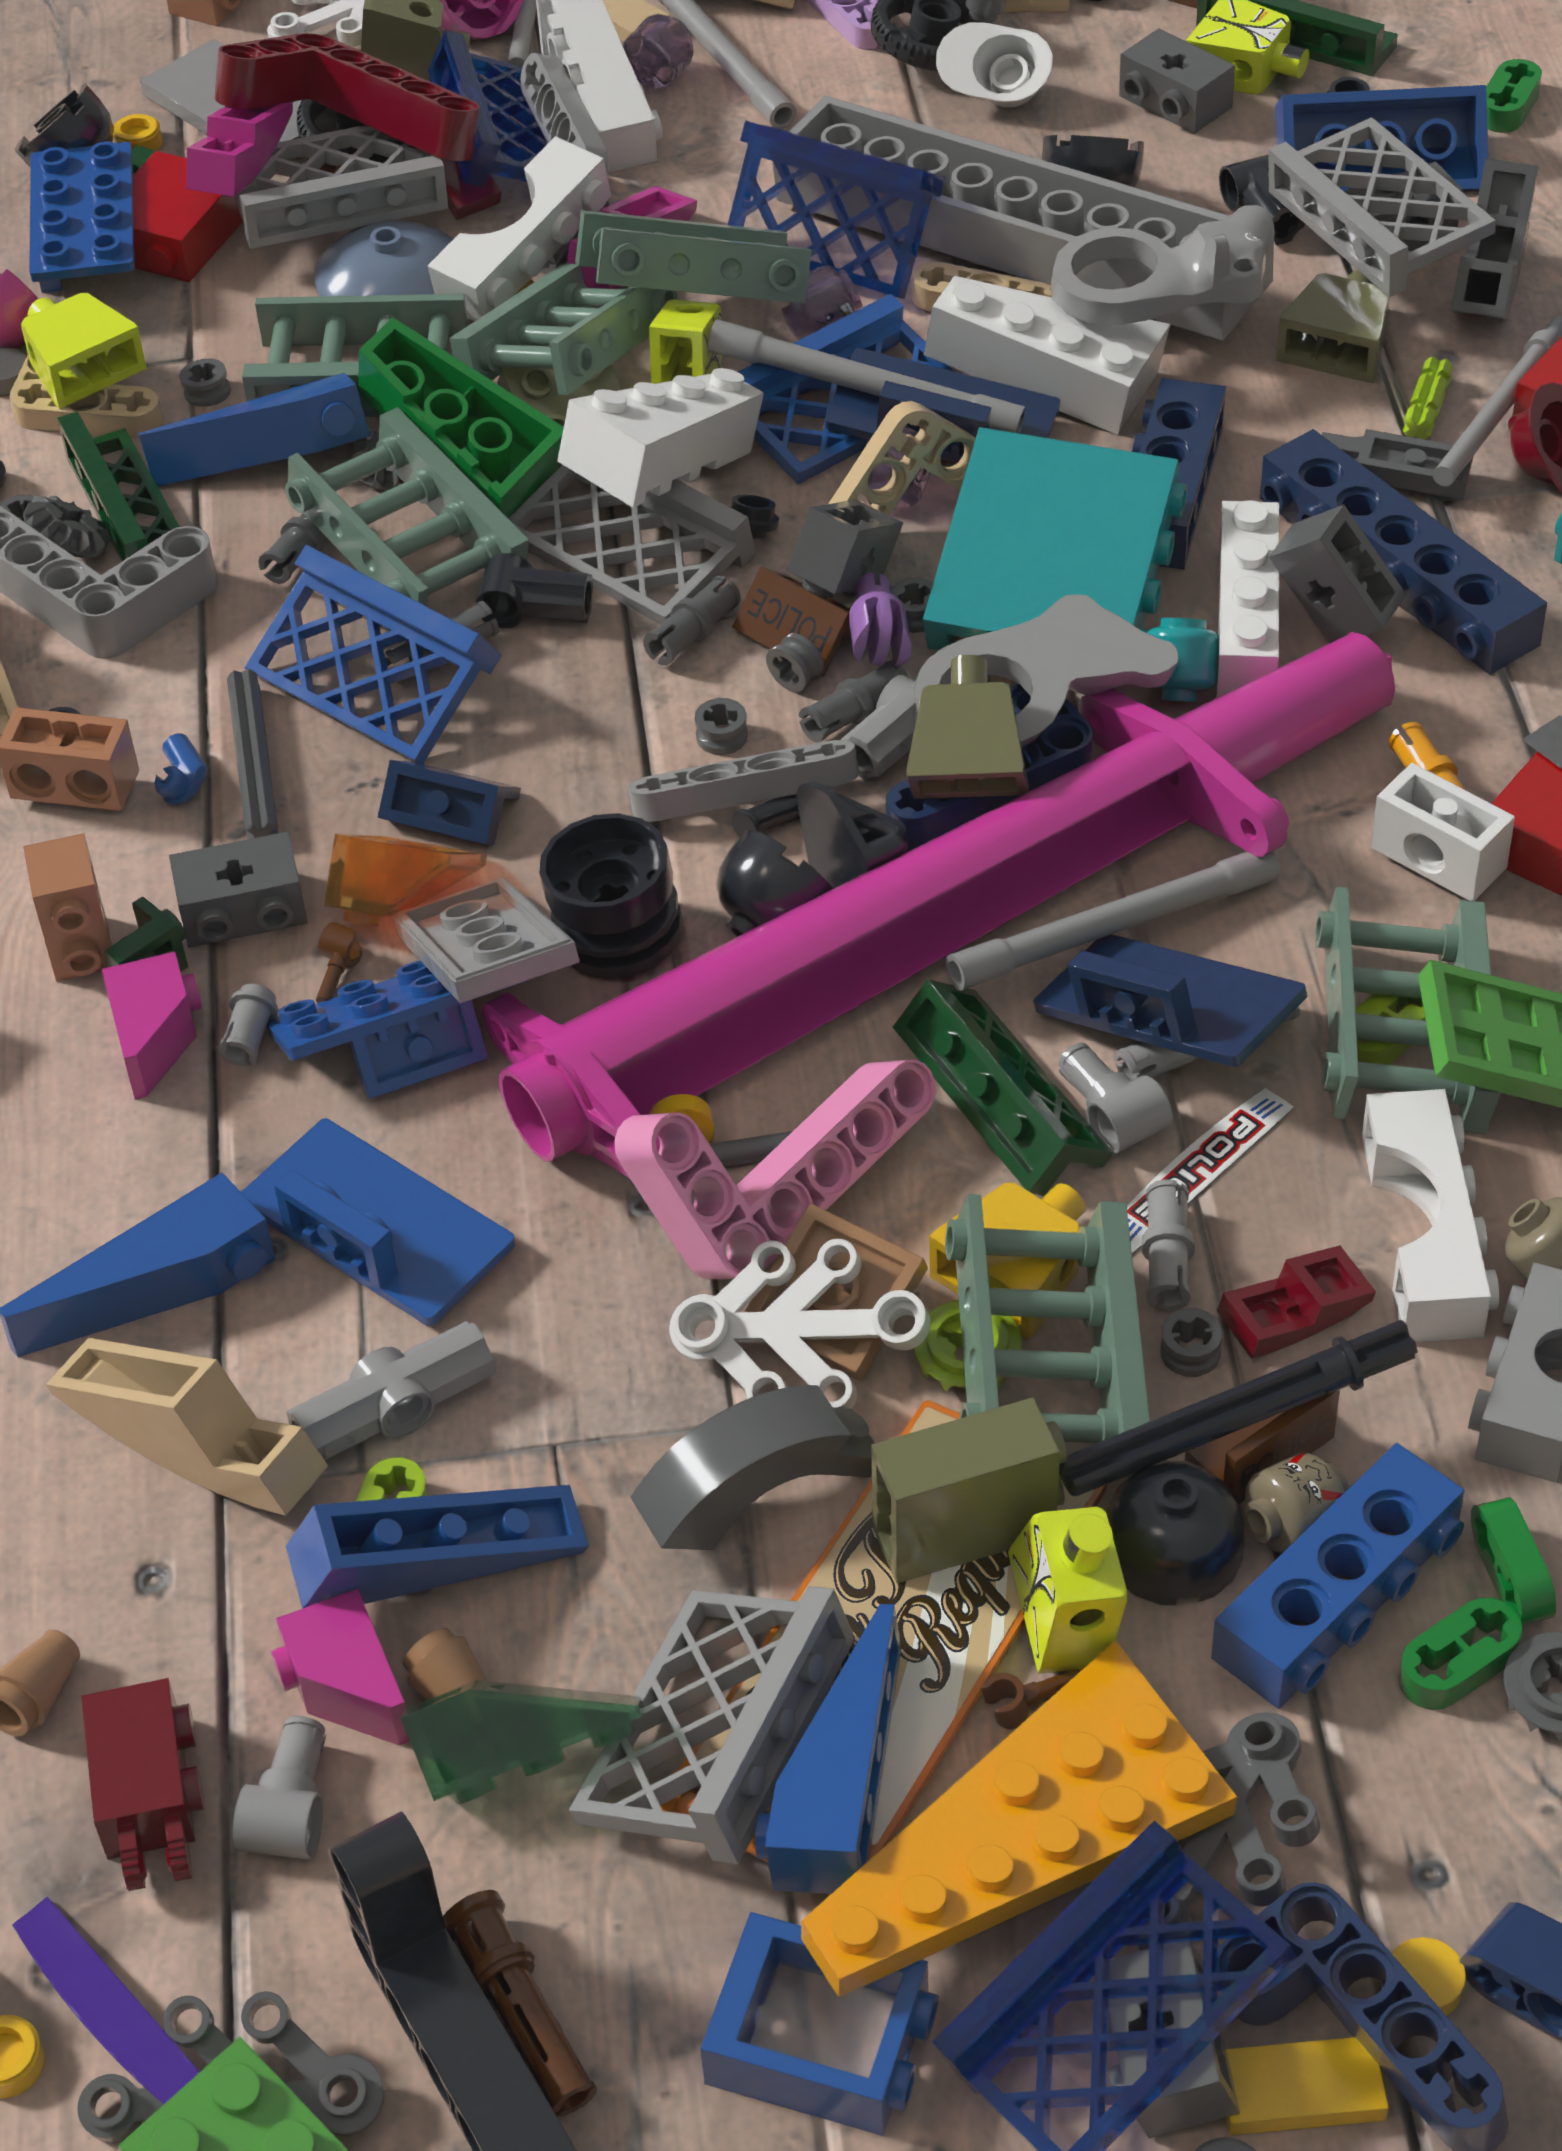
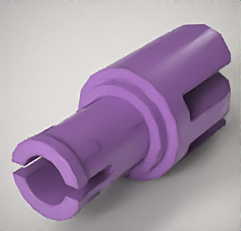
M874 573L865 574L858 579L855 585L857 600L853 603L849 612L854 656L857 661L861 662L867 645L870 664L882 666L886 661L889 645L891 644L894 667H899L907 663L911 656V640L906 610L902 602L892 594L891 583L886 576L879 574V585H876Z

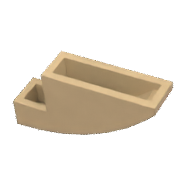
M88 1338L45 1384L50 1392L68 1407L147 1459L208 1490L255 1508L286 1516L328 1467L302 1427L257 1419L217 1359Z

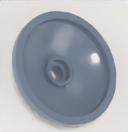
M392 220L358 227L338 238L319 258L314 272L317 294L319 297L435 294L427 266L453 238L435 227L414 221Z

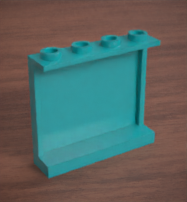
M979 427L923 617L928 649L941 650L943 647L953 643L954 636L967 638L1027 622L1040 616L1066 595H1087L1104 609L1120 616L1141 631L1147 633L1148 629H1143L1146 614H1156L1161 597L1162 581L1156 579L1159 566H1168L1173 553L1175 532L1169 531L1172 517H1182L1187 499L1188 485L1187 483L1179 482L1178 459Z

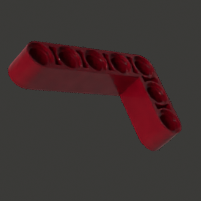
M300 33L223 45L218 50L214 99L221 105L236 109H253L311 99L433 156L451 161H468L474 157L480 111L478 103L333 38L319 34Z

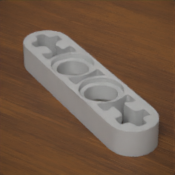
M531 53L525 60L522 68L521 90L547 142L549 143L556 136L604 158L607 173L609 161L606 146L562 62L558 57Z
M831 740L643 777L628 786V795L632 815L642 818L646 822H653L797 794L799 786L809 781H815L828 788L846 784L859 776V767L854 743L846 740Z

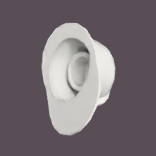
M969 22L955 27L942 39L937 49L936 67L941 80L953 91L966 96L989 100L994 105L1009 108L1027 103L1037 92L1042 91L1052 72L1053 55L1048 42L1038 33L990 23Z

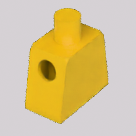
M1003 1183L982 1198L984 1228L1078 1233L1081 1226L1076 1220L1084 1214L1086 1206L1080 1194L1067 1184H1057L1040 1199L1016 1183ZM956 1215L952 1219L957 1220L958 1215ZM946 1222L929 1235L930 1277L958 1295L956 1261L948 1260L945 1253V1234L948 1224ZM986 1255L989 1288L1065 1291L1080 1268L1077 1260ZM1011 1316L1018 1325L1021 1336L1028 1341L1036 1334L1046 1319Z

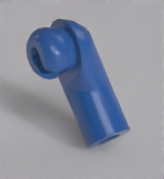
M176 733L168 737L162 747L163 753L172 765L163 768L168 776L164 780L156 775L154 786L156 792L163 797L165 802L180 805L193 799L208 776V767L190 739L185 734Z

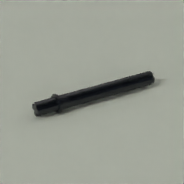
M1398 1320L1349 1341L1343 1336L1336 1337L1332 1340V1347L1067 1455V1461L1059 1464L1060 1478L1071 1496H1079L1347 1386L1354 1391L1359 1390L1364 1386L1363 1379L1414 1359V1354L1418 1353L1415 1340L1410 1337L1407 1325L1403 1320Z

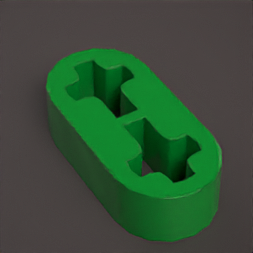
M1524 59L1508 60L1498 66L1486 86L1488 130L1502 133L1511 132L1523 124L1539 96L1542 77L1540 66Z
M1511 1497L1474 1505L1471 1510V1526L1475 1544L1500 1600L1516 1610L1521 1618L1522 1625L1553 1618L1556 1614V1597L1552 1579L1516 1502Z
M1492 1597L1477 1598L1466 1603L1414 1638L1405 1647L1398 1677L1401 1691L1416 1706L1429 1710L1444 1709L1455 1704L1505 1669L1510 1654L1520 1644L1523 1630L1520 1616L1512 1606ZM1476 1627L1485 1633H1490L1497 1629L1501 1632L1500 1642L1487 1636L1472 1645ZM1449 1662L1445 1680L1435 1673L1425 1678L1420 1675L1421 1664H1424L1430 1670H1436Z

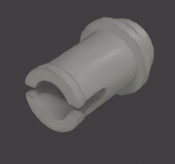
M250 983L243 985L240 990L232 994L229 1002L232 1015L225 1035L218 1047L219 1055L224 1060L237 1066H249V1063H256L268 1022L271 1019L277 1018L279 1010L276 1004V996L269 988Z

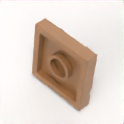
M810 1203L785 1244L795 1259L796 1268L794 1275L788 1282L780 1286L766 1284L750 1301L744 1312H764L817 1260L820 1248L832 1239H844L854 1246L861 1258V1270L858 1276L849 1283H834L806 1311L873 1309L878 1300L888 1292L905 1290L913 1293L928 1270V1266L924 1258ZM840 1252L832 1256L829 1261V1269L838 1271L845 1268L849 1263L850 1254ZM778 1255L768 1273L776 1272L781 1268L784 1262L783 1255ZM881 1338L803 1340L827 1365L841 1370L859 1381H862L884 1344Z

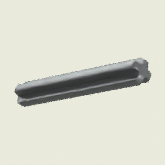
M248 668L243 672L234 670L227 678L244 826L247 839L278 834L279 832L258 675Z

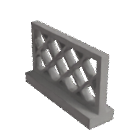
M1372 117L1299 151H1296L1287 142L1268 149L1269 192L1389 298L1407 290V274L1495 233L1496 220ZM1368 139L1379 147L1378 150L1351 148ZM1318 162L1337 163L1335 170L1317 169L1313 164ZM1346 164L1374 166L1372 173L1344 171ZM1382 167L1403 168L1409 172V176L1381 174ZM1339 187L1367 189L1365 196L1347 195ZM1376 190L1404 192L1403 199L1374 196ZM1413 193L1435 194L1440 198V202L1411 199ZM1370 213L1398 215L1396 222L1378 221ZM1407 216L1436 218L1434 225L1405 223ZM1444 219L1465 220L1470 223L1463 228L1442 226ZM1400 239L1428 241L1429 243L1410 252L1408 251V246Z
M368 125L279 142L261 172L248 187L233 198L244 222L246 240L250 249L448 209L444 164L439 157L433 156L405 142L402 145L389 142L387 140L394 137ZM348 147L358 149L353 155L338 151ZM373 154L389 157L384 164L369 160ZM298 157L309 158L304 165L289 161ZM325 163L337 167L341 166L335 173L320 170ZM276 173L291 177L285 184L271 180Z
M562 465L508 518L529 539L528 551L563 571L592 574V582L595 589L660 625L671 616L673 606L680 600L693 598L709 584L710 580L720 576L732 563L743 568L756 555L747 516L677 479L672 480L670 491L660 496L648 491L646 492L644 503L632 508ZM575 479L591 487V494L561 499V492ZM624 504L632 510V516L606 521L601 520L600 508ZM593 509L594 523L563 528L562 515ZM554 516L555 530L531 533L525 530L533 520ZM665 526L673 531L674 538L649 543L642 542L641 530ZM634 532L635 545L604 550L603 537ZM595 538L596 552L575 556L565 552L566 543ZM708 549L715 553L706 563L684 566V552ZM675 554L677 568L645 572L644 559ZM637 561L638 575L614 579L606 574V566ZM679 584V591L664 606L648 597L647 589Z
M808 1586L800 1602L692 1590L570 1806L569 1811L575 1823L578 1825L704 1843L712 1861L739 1864L756 1832L759 1814L766 1812L773 1799L777 1779L820 1708L855 1640L835 1590L833 1588ZM706 1616L732 1619L733 1624L695 1642L694 1636ZM776 1625L787 1626L780 1639L757 1649L752 1637ZM743 1642L745 1643L750 1654L713 1673L711 1672L706 1663L707 1660ZM697 1665L699 1666L704 1675L703 1678L665 1697L663 1692L670 1679ZM761 1673L750 1694L728 1705L722 1693L723 1691ZM712 1697L716 1698L721 1709L681 1728L675 1717L676 1715ZM666 1720L669 1721L674 1733L634 1752L633 1746L641 1733ZM730 1728L732 1729L721 1750L699 1761L697 1760L692 1747ZM683 1752L685 1753L690 1763L689 1766L650 1785L644 1773L645 1771ZM636 1776L638 1777L643 1788L642 1790L615 1804L603 1802L610 1789ZM701 1785L688 1810L690 1815L662 1810L660 1805Z

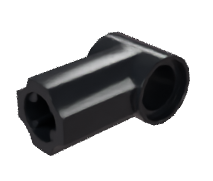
M1268 154L1222 166L1219 173V186L1227 208L1231 211H1236L1242 206L1259 205L1266 208L1271 214L1274 223L1275 245L1292 241L1295 234L1305 227V223L1269 192Z
M511 553L498 554L493 556L487 563L475 605L480 601H484L493 613L482 618L483 622L496 618L501 629L519 625L524 617L588 622L592 608V574L534 569L526 559L519 555Z

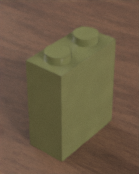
M1034 1397L871 1445L872 1528L897 1584L1007 1551L1033 1515L1040 1512L1057 1511V1506L1063 1505L1065 1502L1064 1489L1059 1476V1464L1067 1461L1065 1442L1056 1422H1045Z

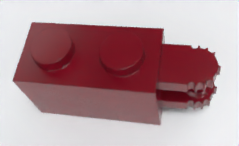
M169 1678L81 1695L93 1819L107 1860L121 1857L126 1889L129 1891L146 1888L145 1879L147 1878V1867L143 1852L167 1847L165 1850L169 1872L173 1874L175 1882L191 1879L192 1866L189 1843L196 1841L192 1812L205 1810V1803L198 1767L186 1766L184 1749L197 1747L196 1731L190 1704H176Z

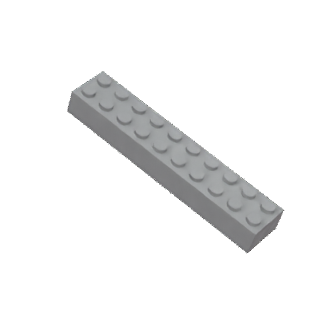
M826 95L771 149L777 201L876 231L889 237L927 247L934 251L962 258L978 265H984L1016 275L1020 278L1039 281L1051 285L1057 253L1073 238L1089 231L1115 227L1136 229L1156 236L1168 247L1174 248L1181 245L1199 224L1231 217ZM1274 237L1266 252L1265 271L1262 278L1263 292L1273 282ZM1113 258L1099 260L1085 266L1076 276L1083 283L1095 288L1114 290L1139 284L1154 272L1147 265L1135 260ZM1258 298L1251 303L1242 304L1215 302L1200 304L1152 319L1223 341Z

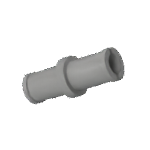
M1170 1179L1156 1181L1147 1188L1148 1229L1142 1235V1254L1149 1260L1147 1300L1150 1305L1156 1306L1159 1303L1160 1292L1159 1309L1164 1311L1181 1309L1190 1302L1191 1290L1189 1288L1188 1260L1194 1255L1195 1237L1192 1231L1188 1229L1187 1202L1189 1190L1182 1183L1177 1187L1178 1198H1176L1177 1181Z

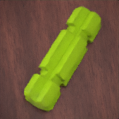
M1433 356L1424 362L1421 370L1422 375L1417 381L1410 401L1411 406L1407 409L1404 418L1403 432L1406 436L1428 439L1432 435L1435 427L1434 422L1438 418L1446 395L1445 390L1448 389L1452 378L1451 371L1453 366L1447 358L1438 360Z

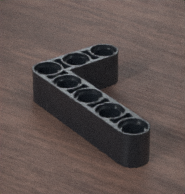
M400 1811L331 1847L330 1854L350 1929L357 1947L472 2151H577L447 1932L430 1861L406 1815Z

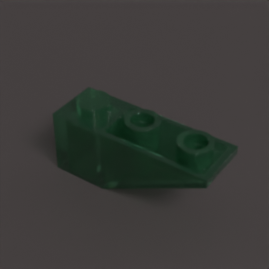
M475 1680L408 1707L400 1718L433 1801L452 1794L456 1804H462L495 1790L498 1786L494 1777L521 1766L525 1776H531L562 1763L566 1760L563 1748L590 1738L593 1747L599 1748L627 1737L635 1732L632 1720L642 1717L645 1706L640 1696Z

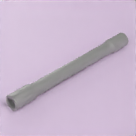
M658 0L662 5L667 6L749 96L753 106L772 127L783 129L793 122L796 116L795 106L775 84L767 81L694 0Z
M719 319L714 322L709 335L708 350L750 363L767 364L875 396L880 395L885 381H890L991 407L989 429L1020 434L1026 414L1025 406L983 394L972 395L772 338L766 336L761 331Z
M1274 851L1263 857H1256L1249 852H1244L1221 860L1213 867L1006 939H993L948 955L946 958L948 977L952 985L961 991L1007 975L1017 967L1223 895H1235L1275 881L1280 876L1278 857Z

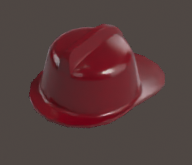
M1553 382L1541 385L1536 390L1529 407L1508 420V428L1513 457L1519 468L1528 476L1547 483H1554L1562 493V385Z

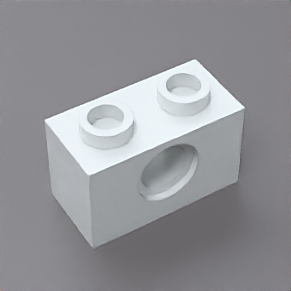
M1411 763L1377 796L1371 848L1469 901H1475L1507 868L1515 816Z

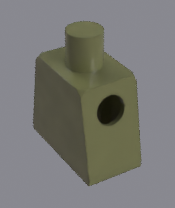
M364 0L361 51L434 84H437L440 59L468 63L471 33L442 30L444 4L440 0Z
M1359 270L1352 272L1348 278L1327 273L1317 274L1280 317L1276 361L1373 384L1386 333L1390 298Z
M960 655L951 660V684L928 685L922 690L907 764V779L914 799L1015 796L1029 792L1009 684L1004 682H987V660L984 657Z

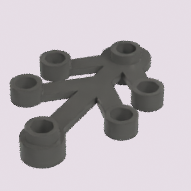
M1271 1712L1250 1715L1239 1721L1232 1728L1226 1743L1202 1751L1221 1776L1227 1775L1225 1781L1237 1796L1235 1815L1191 1835L1162 1886L1148 1890L1138 1897L1131 1909L1129 1924L1140 1951L1188 1937L1193 1943L1195 1926L1188 1905L1227 1839L1238 1862L1236 1878L1241 1894L1248 1903L1254 1906H1269L1285 1893L1286 1880L1281 1864L1275 1856L1266 1852L1248 1808V1803L1259 1784H1264L1273 1803L1270 1816L1276 1836L1280 1842L1290 1847H1301L1311 1843L1319 1834L1320 1822L1315 1805L1309 1797L1300 1794L1292 1775L1301 1753V1739L1298 1729L1287 1717ZM1291 1817H1306L1302 1822L1298 1824H1285V1822ZM1267 1874L1272 1876L1267 1882L1262 1884L1250 1883L1252 1879L1259 1875ZM1167 1915L1165 1918L1161 1920L1152 1921L1157 1917Z
M259 1992L246 2001L241 2012V2021L244 2029L259 2043H273L305 2077L306 2080L283 2082L332 2134L342 2136L354 2135L364 2131L375 2122L384 2105L385 2088L381 2075L372 2063L354 2054H341L329 2057L292 2021L288 2005L279 1995L273 1992ZM189 1995L181 1996L173 2000L166 2008L163 2016V2026L167 2035L177 2045L184 2048H193L208 2064L233 2043L214 2025L213 2014L201 1999ZM266 2005L278 2007L280 2018L275 2027L267 2031H260L254 2028V2015L258 2009ZM188 2009L199 2010L202 2014L200 2027L189 2035L177 2033L176 2021L179 2015ZM105 2074L93 2079L86 2085L79 2097L77 2110L82 2126L92 2136L105 2143H120L162 2107L163 2104L148 2090L137 2088L126 2077L117 2074ZM342 2080L354 2081L358 2087L356 2099L345 2107L333 2105L330 2100V2094L334 2085ZM109 2092L119 2093L122 2102L119 2112L110 2119H99L95 2110L99 2098Z

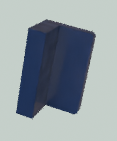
M390 760L377 818L486 845H494L504 798L519 799L521 788L421 763Z

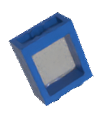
M750 1912L700 2048L704 2084L884 2136L892 2108L905 2111L911 2096L916 2075V2064L908 2062L915 2038L927 2041L935 2021L939 1995L928 1991V1961H917L842 1997H838L801 1940L800 1925Z

